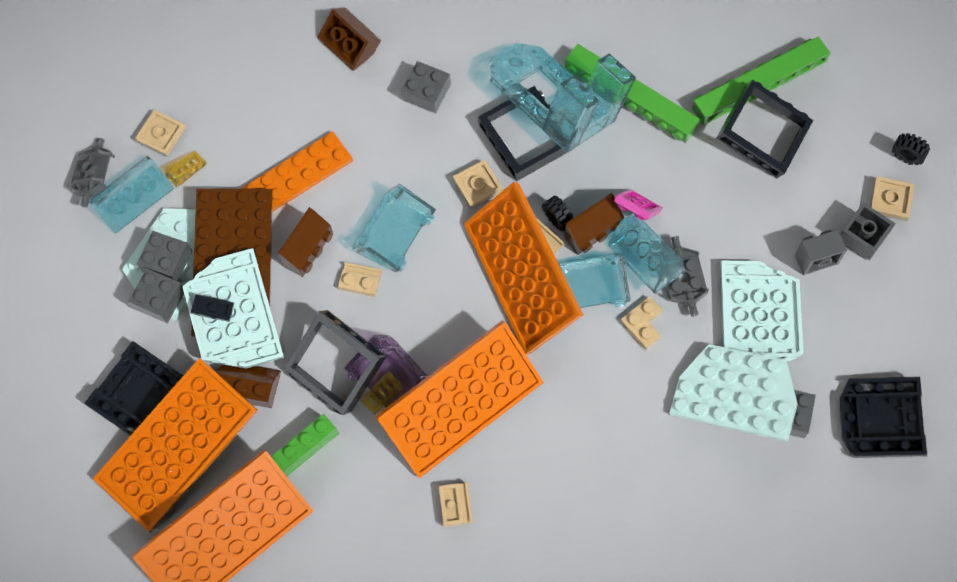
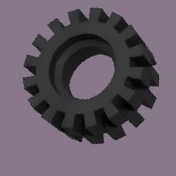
M902 133L898 136L892 147L894 156L898 157L899 160H904V163L909 162V165H913V163L915 166L923 164L930 151V145L926 144V140H921L922 137L920 136L917 138L915 134L911 136L910 133H906V135Z
M554 195L542 204L545 216L549 218L548 220L559 231H564L566 223L574 218L569 207L567 208L566 203H563L562 199H559L558 196Z

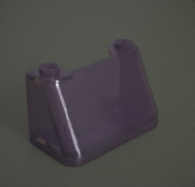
M373 335L369 340L372 345L387 355L368 385V388L387 408L428 376L391 336ZM358 352L344 367L348 372V377L354 382L358 381L370 360Z

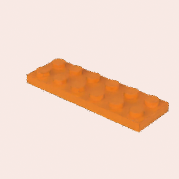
M332 131L241 189H272V212L353 162V158Z

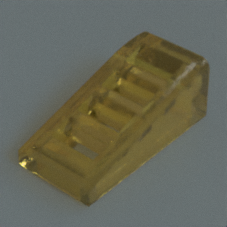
M193 151L166 167V177L177 188L206 165V161L196 151Z
M388 372L361 399V402L375 415L403 389L402 384ZM389 381L393 384V388L387 384ZM382 387L389 392L387 395L381 390ZM377 392L383 397L382 400L375 395ZM370 398L377 403L376 406L369 401Z

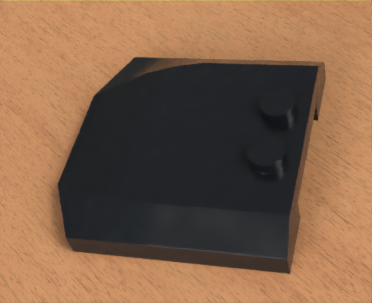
M134 341L122 353V358L99 388H95L84 403L129 436L133 434L184 376Z
M920 377L848 379L839 398L842 440L853 458L927 457Z

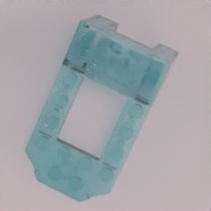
M515 43L492 56L490 60V81L567 153L616 121L636 79V76L610 53L597 61L586 87L542 47ZM538 71H541L558 87L549 110L520 84L521 81Z

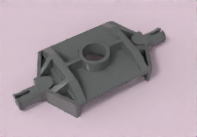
M97 138L94 147L79 154L70 189L74 194L82 196L80 203L82 207H88L91 197L108 188L104 184L110 156L113 158L115 156L110 150L103 148L105 140L102 138Z
M679 236L671 237L673 250L661 258V266L670 301L689 307L690 316L694 317V315H699L696 306L697 302L708 294L709 289L706 287L699 260V251L682 247ZM685 274L689 277V281L681 282L679 276Z

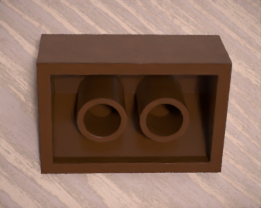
M346 7L332 9L317 36L352 71H355L374 55L381 42V39Z
M610 193L566 223L565 240L577 255L582 252L587 253L592 249V245L597 242H603L608 237V234L617 232L623 227L624 215L618 207V203L614 202L615 196L613 193Z
M310 207L278 252L283 266L301 277L305 273L310 272L315 258L320 257L323 246L326 242H330L333 237L331 225Z
M223 364L217 370V373L252 405L272 408L281 375L280 370L258 366L240 368Z

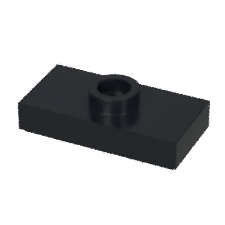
M196 294L191 314L230 322L234 302Z

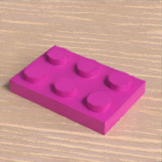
M631 189L617 194L614 202L618 203L619 208L624 211L630 210L634 212V216L643 221L660 214L663 208Z

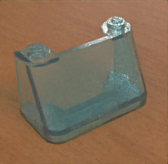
M398 184L385 194L352 250L395 273L401 272L407 263L405 261L406 252L420 229L426 224L430 225L434 220L435 216L433 214L436 209L401 184Z
M614 253L558 263L580 308L607 303L614 304L615 307L625 306L626 302H631L623 255Z

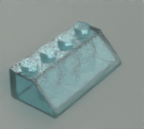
M146 156L109 184L106 190L92 197L89 203L116 234L172 191L174 187L153 159Z
M632 213L619 223L608 242V246L656 294L685 272L683 260L643 220L634 216L635 213Z

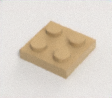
M154 110L135 137V140L167 157L185 131L186 126Z
M486 160L453 176L455 184L471 209L503 191L501 184Z
M877 176L874 182L870 207L884 216L907 221L910 215L914 184Z

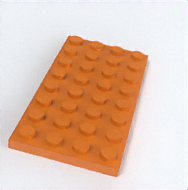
M519 182L511 183L463 223L526 355L534 352L583 316Z
M502 320L377 414L375 418L415 475L420 479L544 382L506 322Z
M199 358L94 476L93 480L148 532H152L258 410L203 359Z
M264 449L133 553L132 558L153 582H227L311 514L313 510Z

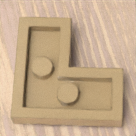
M649 296L624 316L620 322L647 350L661 338V335L650 322L660 315L663 310Z

